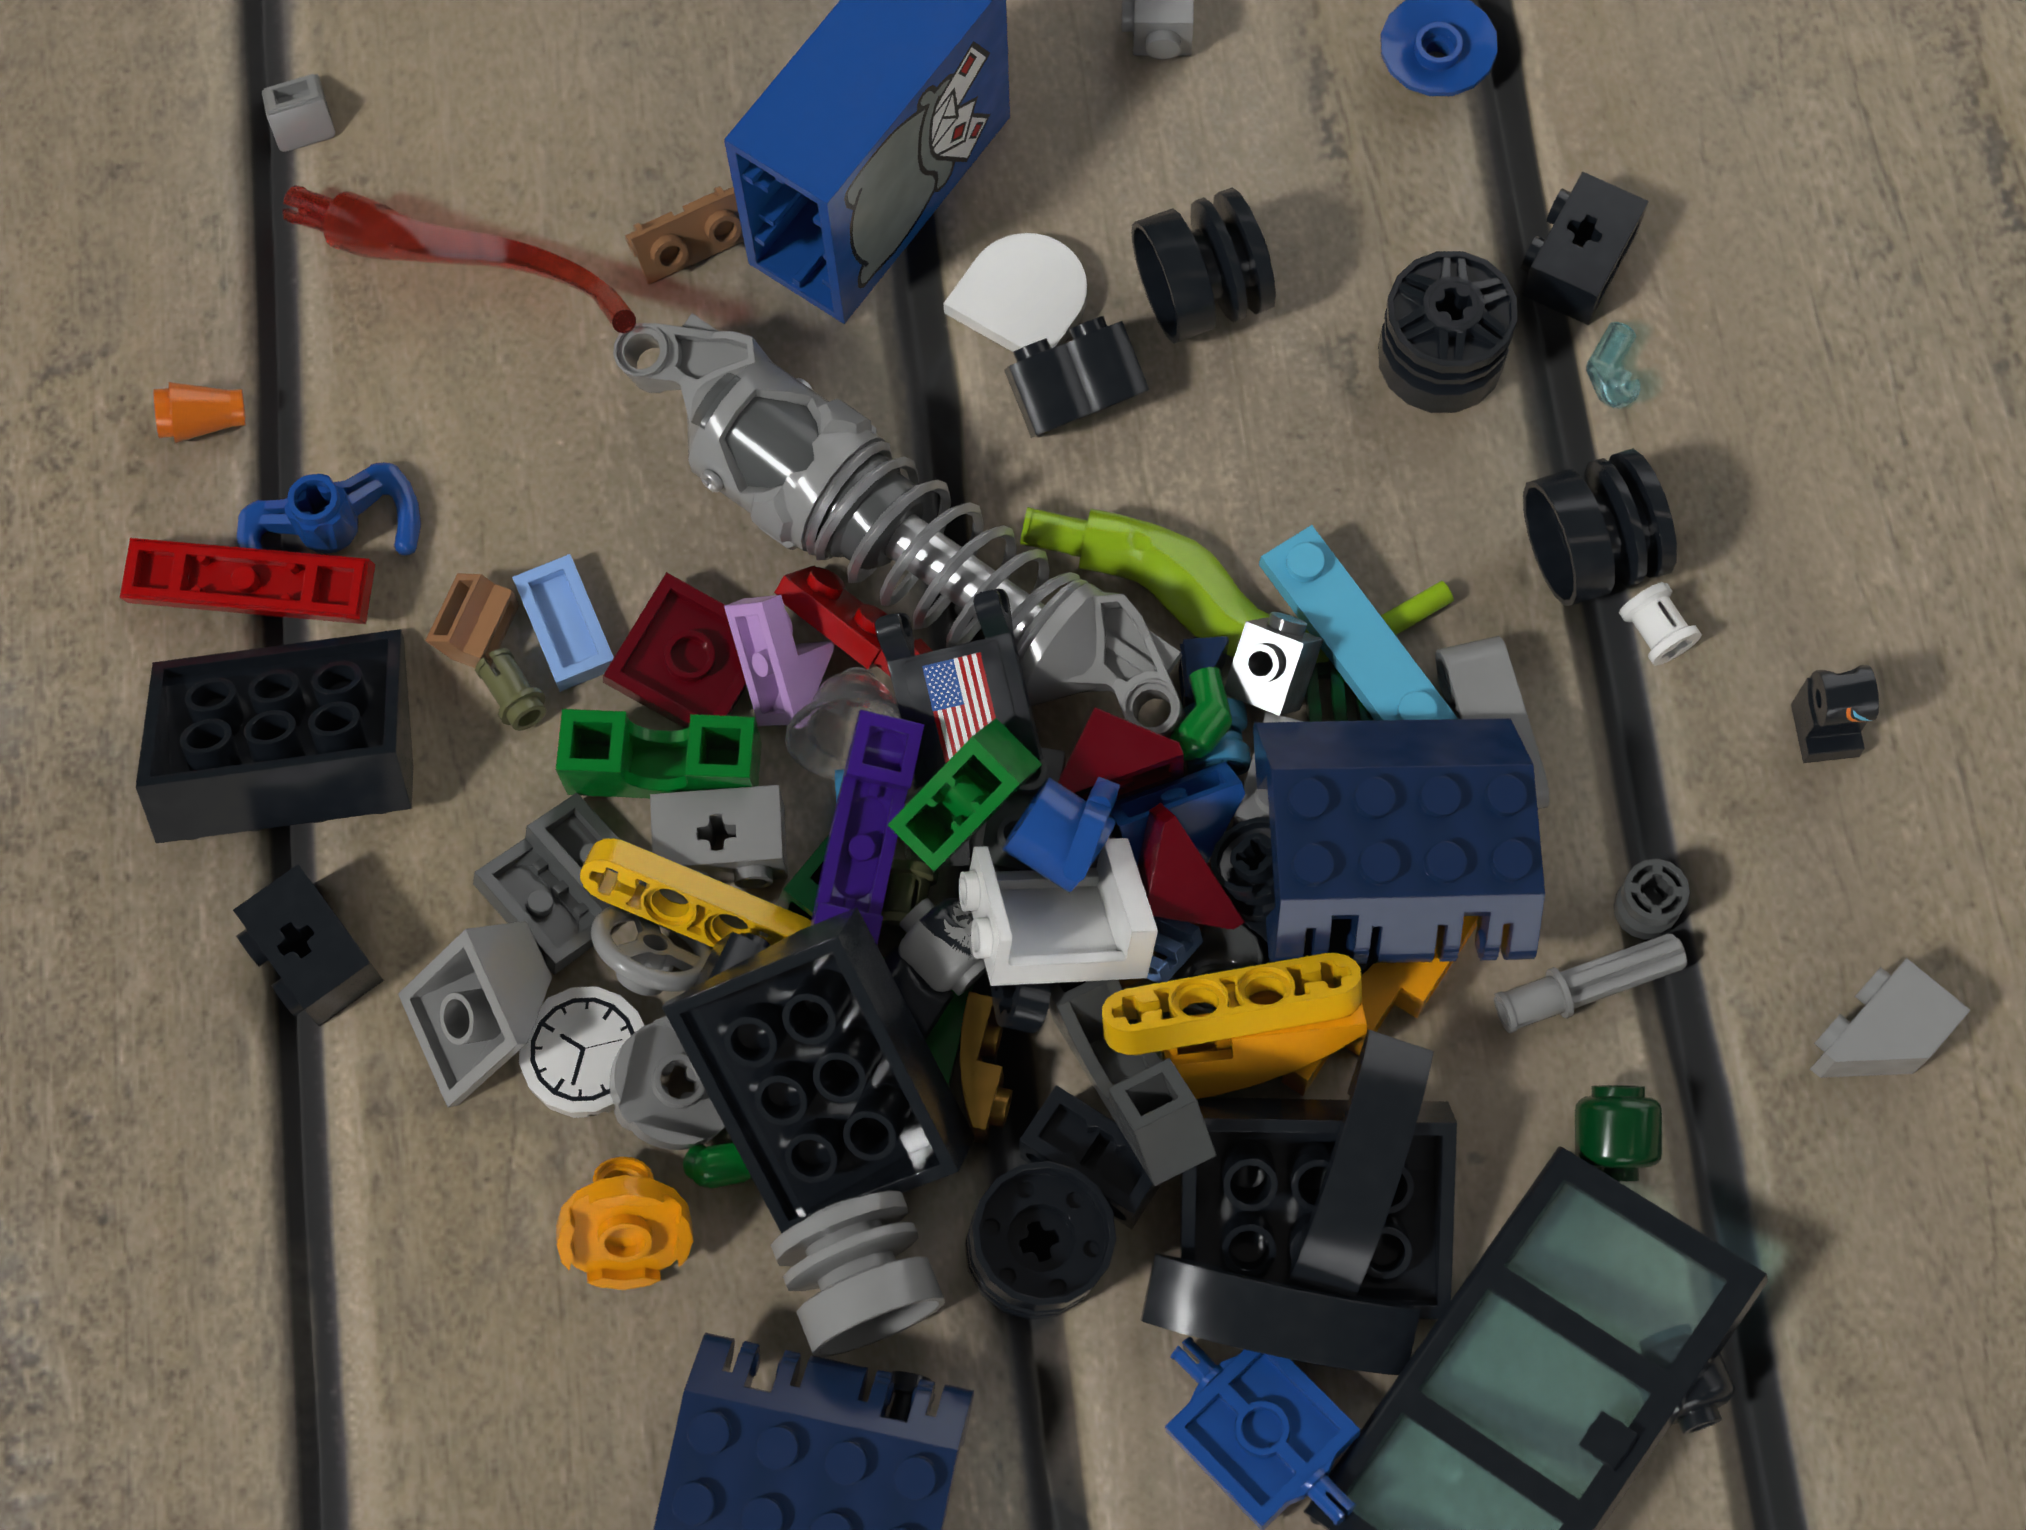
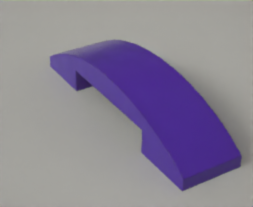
M865 710L859 711L834 811L811 926L857 907L877 945L883 920L881 912L898 835L888 824L904 808L907 791L912 785L924 724Z

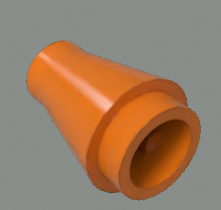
M169 382V388L154 389L155 418L159 438L174 437V441L177 443L234 426H246L242 389L226 390Z

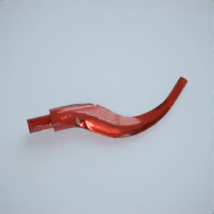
M294 185L285 194L283 204L298 208V211L290 208L283 209L284 220L291 224H299L323 232L327 244L332 248L356 256L374 259L489 266L538 275L572 287L592 298L617 332L628 333L636 325L634 313L614 288L584 267L539 247L496 235L453 229L417 221L377 200L354 192L344 191L335 198L307 190L303 186Z

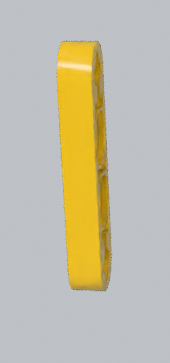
M615 838L602 839L596 842L580 871V879L584 888L594 897L711 947H714L717 942L731 932L739 935L741 933H751L773 945L811 926V920ZM640 880L647 883L646 887L639 884ZM670 889L683 895L688 903L679 904L665 898L659 890ZM728 914L744 921L748 928L738 929L724 923L719 915ZM761 932L769 934L768 937L760 935Z
M1322 953L1127 988L1112 994L1102 1006L1104 1039L1108 1046L1118 1053L1141 1055L1340 1019L1351 1015L1359 1008L1362 1002L1361 968L1355 960L1347 955ZM1328 984H1334L1335 988H1329ZM1302 988V995H1295V989ZM1260 991H1273L1283 996L1278 1002L1268 1005L1256 1004L1248 999L1254 993ZM1194 1003H1208L1217 1008L1211 1014L1202 1017L1190 1016L1182 1011L1188 1005ZM1169 1012L1170 1019H1163L1162 1013ZM1137 1019L1138 1023L1129 1024L1128 1020Z

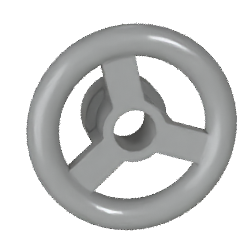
M613 905L602 910L594 919L591 927V939L594 948L601 959L616 971L618 981L630 991L646 996L658 995L663 991L680 992L693 988L713 949L711 946ZM634 921L638 931L635 941L616 945L611 937L612 927L622 922ZM660 927L682 938L692 948L695 955L675 946L667 936L661 933ZM673 967L683 970L681 972H672Z

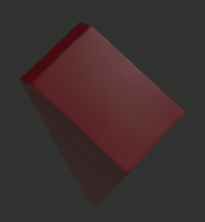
M1095 707L1058 783L1087 801L1099 776L1120 784L1116 799L1119 800L1184 777V754L1179 742Z
M1161 803L1150 809L1137 867L1153 916L1232 930L1245 923L1176 816Z

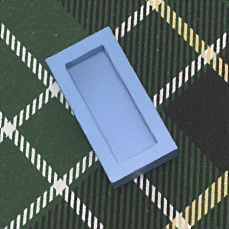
M571 554L513 576L512 578L559 691H564L603 675L614 657Z

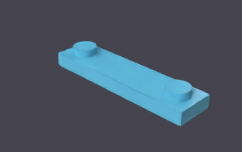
M1312 525L1261 556L1259 566L1296 616L1307 623L1306 629L1308 632L1324 639L1321 646L1322 651L1375 721L1458 719Z

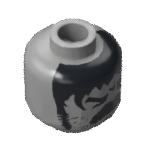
M926 898L916 905L900 922L899 926L907 934L899 944L898 954L935 991L945 992L953 990L960 996L987 972L984 959H976L973 955L971 945L972 913L971 911H963L961 909L958 898H947L936 906Z

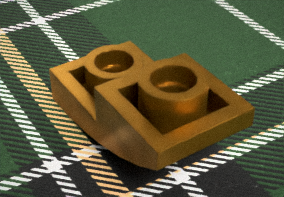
M969 992L963 1015L960 1042L962 1089L968 1123L975 1137L974 1141L987 1145L992 1126L1004 1128L1013 1090L1003 1088L1004 1076L1002 1066L983 1062L984 1057L995 1060L1004 1028L1000 1027L995 1019L992 997Z

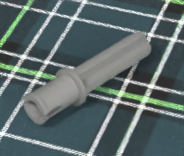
M1665 934L1562 972L1553 967L1547 969L1546 977L1505 992L1495 993V1008L1504 1029L1508 1033L1516 1032L1519 1028L1558 1014L1567 1019L1574 1015V1008L1683 970L1687 965L1685 949L1679 938H1676L1673 934Z

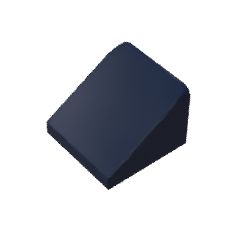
M1228 637L1183 639V643L1180 644L1179 648L1182 657L1178 661L1183 708L1195 702L1188 678L1192 672L1206 667H1217L1221 672L1227 658Z

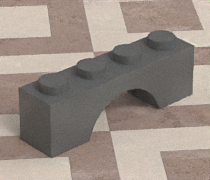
M1119 980L1050 983L1051 997L1049 1009L1055 1024L1154 1186L1215 1157L1216 1153L1198 1102L1171 1059L1168 1058L1161 1061L1155 1052L1141 1055H1126L1116 1052L1106 1043L1102 1021V1006L1108 997L1115 992L1123 990ZM1130 1019L1128 1023L1136 1024L1138 1021L1137 1019Z

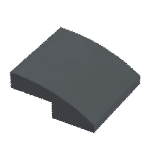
M575 793L527 825L525 839L475 871L473 885L507 923L527 921L545 963L553 975L594 946L591 939L592 923L602 910L611 906V904L594 897L584 888L580 879V871L596 842L602 839L619 838L578 793ZM640 880L639 884L646 887L647 883ZM616 924L615 926H613L612 929H611V931H612L616 926H618L619 924Z

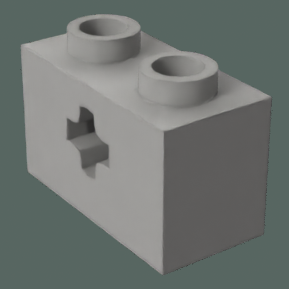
M779 785L650 794L652 853L723 883L734 882L735 886L745 889L764 888L772 885L773 879L788 878L785 805ZM721 834L728 835L723 844L724 849L712 850L711 847L715 846L716 836Z

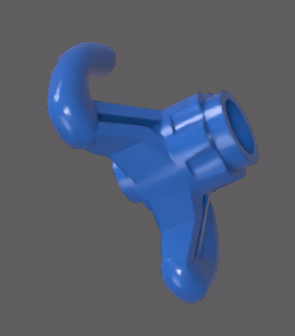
M386 462L371 464L365 470L344 481L333 482L330 476L325 474L303 476L289 488L287 499L256 500L244 507L238 516V547L262 549L261 537L269 531L298 535L307 548L319 554L337 553L349 546L358 532V516L374 504L382 495H390L397 510L398 526L394 547L400 555L409 556L416 551L421 529L419 503L411 483L398 466Z

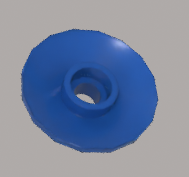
M1404 0L1388 15L1380 36L1381 57L1390 74L1407 89L1427 96H1455L1473 89L1489 75L1498 53L1497 32L1487 13L1471 0ZM1436 51L1442 53L1445 57H1434L1428 53Z

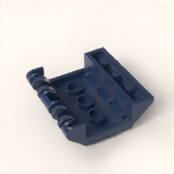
M1511 718L1254 723L1253 737L1257 789H1268L1276 905L1266 917L1270 963L1303 957L1305 942L1306 956L1329 953L1332 919H1348L1345 950L1347 956L1355 960L1357 964L1367 963L1370 946L1374 963L1432 962L1435 947L1440 962L1456 961L1460 950L1464 916H1478L1475 947L1480 961L1497 960L1500 949L1504 960L1535 959L1545 901V884L1534 764Z
M711 1333L704 1334L683 1392L653 1530H943L959 1450L965 1442L974 1390L945 1384L936 1417L929 1416L933 1402L935 1382L920 1379L912 1394L908 1421L885 1417L886 1408L890 1405L894 1392L893 1373L877 1371L868 1402L862 1400L867 1383L868 1367L811 1355L801 1385L796 1387L802 1354L786 1350L778 1363L776 1378L770 1392L751 1387L752 1380L757 1375L760 1365L759 1344L744 1341L733 1371L729 1372L734 1354L735 1339Z

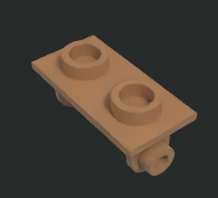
M721 186L714 188L713 193L682 206L684 212L675 216L671 211L642 225L640 223L633 225L634 231L625 235V239L633 256L638 258L648 285L744 242L733 187L723 190Z

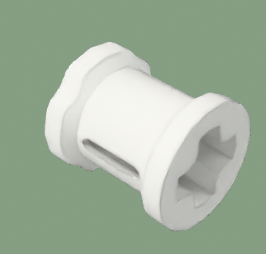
M1663 582L1641 591L1629 600L1619 612L1624 621L1633 622L1651 649L1648 657L1654 666L1662 665L1678 657L1691 648L1702 636L1696 625L1688 626L1670 599L1673 592L1667 583Z

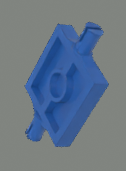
M1191 1336L1182 1342L1183 1349L1178 1346L1171 1354V1358L1198 1385L1190 1402L1165 1425L1168 1435L1260 1530H1265L1289 1505L1303 1500L1307 1496L1333 1521L1335 1526L1345 1520V1514L1349 1516L1357 1504L1352 1502L1328 1475L1334 1461L1360 1436V1428L1291 1359L1244 1349L1239 1355L1222 1361L1217 1365L1194 1342ZM1189 1355H1190L1198 1364H1196V1363L1189 1357ZM1328 1497H1330L1341 1508V1510Z

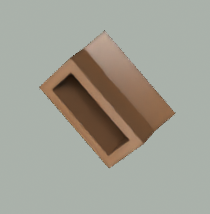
M457 573L425 641L456 662L476 668L479 660L484 657L491 667L493 660L488 653L500 648L519 607L513 590L494 584L482 574Z

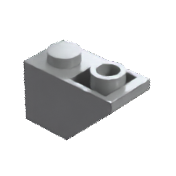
M1907 958L1892 975L1880 967L1855 996L1865 1005L1851 1022L1839 1014L1814 1043L1824 1053L1810 1070L1820 1078L1914 1074L1936 1052L1971 1010Z

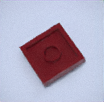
M666 572L605 671L603 683L685 729L690 725V714L729 716L747 685L724 608L725 604Z

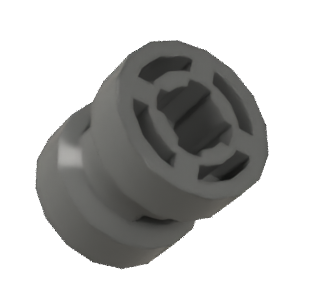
M1648 859L1636 864L1624 879L1623 885L1616 894L1613 905L1615 918L1621 928L1631 936L1644 940L1654 939L1668 933L1685 909L1690 895L1688 880L1682 870L1673 863L1662 859ZM1655 888H1657L1658 890H1660V891L1662 892L1664 898H1662V896L1660 895V893L1657 892V891L1655 890Z

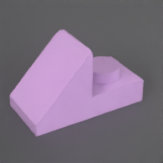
M781 595L743 598L725 605L724 608L758 726L793 725L806 721L834 651L835 644L832 641L795 645L792 635V622L785 610Z

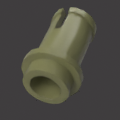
M500 648L491 651L488 654L498 669L491 668L483 657L477 663L475 671L479 678L484 681L500 706L498 716L502 723L512 725L513 729L517 731L526 730L536 725L546 714L544 706L546 697L539 688H532L509 649Z

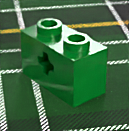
M995 718L974 734L889 822L888 826L935 872L958 852L1043 764Z

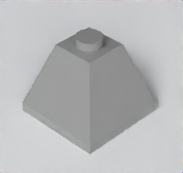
M527 921L465 929L398 993L447 1107L458 1106L529 1041L552 976Z

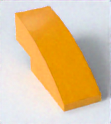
M1328 984V987L1335 988V985ZM1302 988L1295 989V995H1302ZM1260 991L1254 993L1248 999L1256 1004L1268 1005L1278 1002L1283 996L1273 991ZM1361 1002L1356 1011L1340 1019L1163 1050L1162 1060L1171 1059L1196 1099L1255 1086L1305 1067L1338 1051L1366 1034L1367 1023L1363 1005ZM1211 1013L1197 1014V1015H1190V1016L1202 1017V1016L1209 1015V1014H1211Z

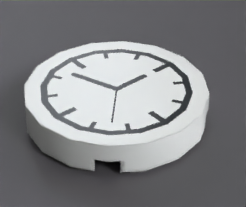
M572 987L547 998L542 1003L528 1043L519 1050V1065L530 1090L549 1109L572 1118L590 1117L589 1115L613 1111L615 1105L610 1094L611 1068L619 1049L625 1041L642 1026H645L639 1012L621 995L600 987Z

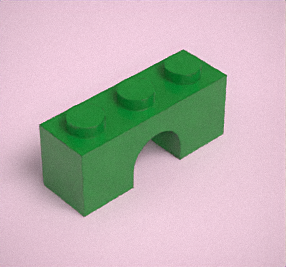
M562 709L556 772L567 795L578 793L580 796L650 799V794L756 787L759 785L762 742L755 717L690 714V725L688 728L675 731H661L634 724L629 720L626 711Z

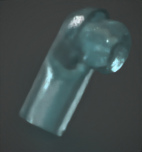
M1611 322L1586 364V372L1599 400L1609 407L1619 409L1634 402L1641 391L1639 379L1631 381V371L1625 370L1622 364L1636 339V334L1629 326L1621 322Z

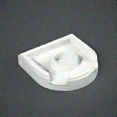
M1013 234L993 242L977 256L943 303L944 313L1012 352L1045 338L1048 339L1052 349L1065 344L1071 335L1069 329L1077 326L1082 319L1087 298L1086 274L1077 256L1060 241L1041 234Z

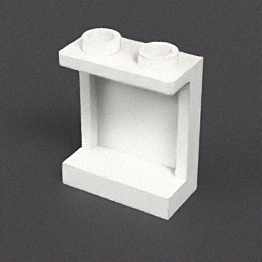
M1128 838L1107 839L1100 851L1097 868H1089L1084 880L1079 882L1071 892L1065 891L1035 870L995 872L988 846H975L973 848L970 870L960 873L959 900L961 909L963 911H971L972 913L971 945L973 955L976 959H984L991 986L1147 978L1158 929Z

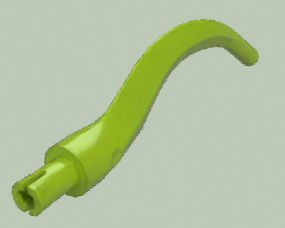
M1027 507L1020 545L1080 557L1079 569L1138 582L1148 589L1197 638L1228 637L1227 655L1232 658L1235 656L1246 621L1269 618L1270 616L1268 613L1258 609L1239 590L1216 557L1193 539L1153 523L1092 508L1088 520ZM1440 581L1380 616L1393 633L1397 635L1454 602V598L1446 583ZM1320 649L1317 663L1328 662V657Z

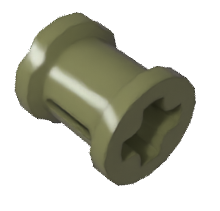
M893 859L881 916H883L881 933L901 938L907 934L899 924L916 905L928 898L930 886L937 883L939 874L937 871L934 872L923 862Z

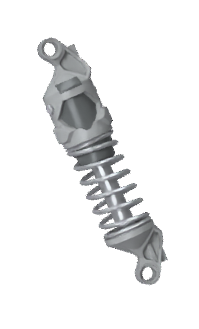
M693 313L682 327L657 323H635L626 327L618 335L614 343L613 352L616 364L639 389L648 393L682 390L687 410L688 462L691 471L701 478L702 483L710 491L721 492L751 513L752 522L781 545L791 550L799 547L801 550L807 551L809 555L816 556V560H826L832 557L847 558L850 560L848 565L849 583L862 582L873 574L878 567H883L892 560L895 561L880 590L881 606L896 604L910 591L918 579L922 580L929 587L921 597L913 613L914 629L929 627L938 619L950 602H953L962 609L947 635L946 648L969 643L981 629L974 607V596L983 591L1004 589L1009 598L1014 638L1031 706L1078 693L1112 691L1117 696L1125 720L1167 738H1170L1171 733L1179 728L1186 718L1182 702L1169 676V673L1180 660L1182 654L1148 629L1142 615L1124 594L1103 592L1093 584H1089L1088 581L1080 580V576L1072 572L1064 573L1048 580L1050 570L1045 551L1033 549L1016 555L1017 547L1012 528L1003 525L983 532V517L979 505L969 502L950 508L951 499L947 483L936 479L918 485L919 479L914 460L907 457L892 459L890 443L885 442L884 439L877 435V429L871 425V420L842 400L834 399L829 402L813 391L812 387L805 380L794 378L769 359L752 336L734 331H718ZM651 348H660L659 357L652 366L645 369H637V362L642 353ZM900 468L907 470L908 479L901 475ZM929 491H935L941 497L939 513L928 524L922 520L924 512L922 495ZM966 513L973 517V527L969 542L961 547L943 533L948 523ZM1001 537L1006 540V548L1001 567L995 571L979 560L976 554L978 549L990 540ZM1034 560L1039 563V570L1034 589L1031 594H1028L1008 580L1011 573L1023 564ZM905 570L909 571V573L906 575V577L901 581V583H900V584L896 587V589L894 590V588H895L897 582L899 581V579H900V577L902 576V574L904 573V571H905ZM1067 583V585L1064 586L1063 588H1061V589L1047 602L1046 605H1044V604L1041 603V601H1042L1043 598H1045L1047 595H1049L1051 592H1053V591H1054L1055 589H1057L1059 586L1064 585V584ZM940 593L941 596H940V597L938 598V600L934 603V605L930 608V606L932 605V603H933L934 600L936 599L937 595ZM1163 699L1171 704V712L1168 719L1162 725L1146 727L1138 722V713L1141 706L1147 701Z

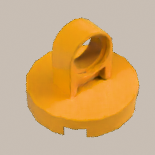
M622 1156L610 1158L602 1162L594 1171L593 1183L577 1190L561 1207L556 1224V1245L561 1263L568 1270H570L572 1263L575 1268L587 1273V1283L600 1288L627 1290L661 1281L660 1270L671 1266L676 1260H678V1267H680L688 1259L693 1244L692 1219L688 1203L674 1188L653 1179L651 1169L644 1162L632 1157Z

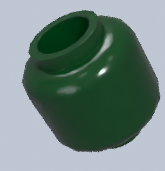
M1593 1085L1591 1086L1592 1096L1580 1099L1575 1107V1155L1594 1167H1598L1599 1170L1617 1181H1639V1168L1652 1167L1661 1160V1105L1652 1097L1645 1096V1086Z

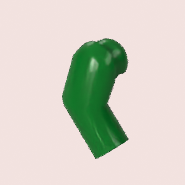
M1206 667L1196 670L1188 677L1196 706L1183 720L1179 728L1174 730L1170 736V739L1179 742L1184 754V761L1188 762L1196 758L1206 757L1231 728L1232 715L1220 669L1217 667Z
M734 1143L707 1147L699 1144L691 1147L683 1158L682 1166L686 1176L693 1179L698 1186L714 1189L740 1184L751 1178Z

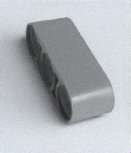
M1500 636L1438 649L1435 655L1436 670L1445 702L1458 719L1511 718L1534 764L1537 808L1548 807L1550 799L1547 777L1503 639Z

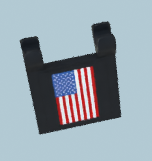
M1004 589L983 591L974 596L973 602L976 615L986 639L915 655L913 630L910 618L906 613L889 614L876 619L875 630L888 663L900 717L903 720L924 724L914 771L917 788L924 787L974 734L995 718L1038 760L1043 759L1014 638L1009 598Z

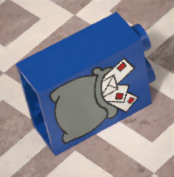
M840 0L724 139L748 264L841 323L845 324L1010 118L1006 0Z

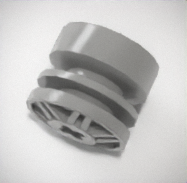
M884 1191L837 1202L795 1224L779 1235L771 1244L778 1265L791 1267L783 1276L789 1291L821 1289L819 1293L807 1300L796 1311L814 1356L830 1357L871 1345L921 1322L937 1312L945 1304L944 1296L928 1257L895 1259L897 1255L904 1252L919 1238L914 1223L900 1222L909 1213L901 1192Z

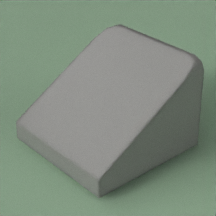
M318 74L307 75L263 88L262 96L266 116L278 148L281 151L287 152L331 139L335 136L334 124Z

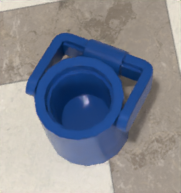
M1098 776L1087 801H1085L1050 777L1047 778L1015 824L1002 850L1065 891L1071 892L1079 882L1084 880L1090 866L1095 861L1115 826L1116 820L1110 817V814L1116 802L1120 784Z

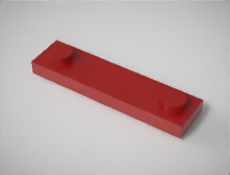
M130 538L120 598L132 604L366 624L376 564L368 558Z

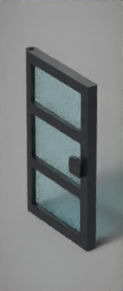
M1558 1146L1361 1428L1360 1436L1348 1447L1328 1477L1352 1502L1357 1504L1355 1509L1349 1516L1345 1514V1520L1337 1526L1312 1500L1304 1510V1513L1310 1518L1312 1523L1321 1525L1326 1530H1601L1682 1410L1692 1390L1711 1367L1767 1284V1273L1584 1161L1571 1151ZM1328 1497L1341 1510V1508L1330 1497Z

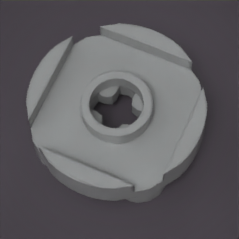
M667 1016L642 1026L625 1041L613 1061L610 1073V1094L615 1105L614 1114L618 1123L623 1128L632 1131L642 1141L662 1149L686 1150L699 1144L705 1145L709 1143L725 1126ZM674 1066L684 1068L685 1080L694 1083V1091L683 1092L679 1099L670 1096L668 1088L661 1084V1075H669Z

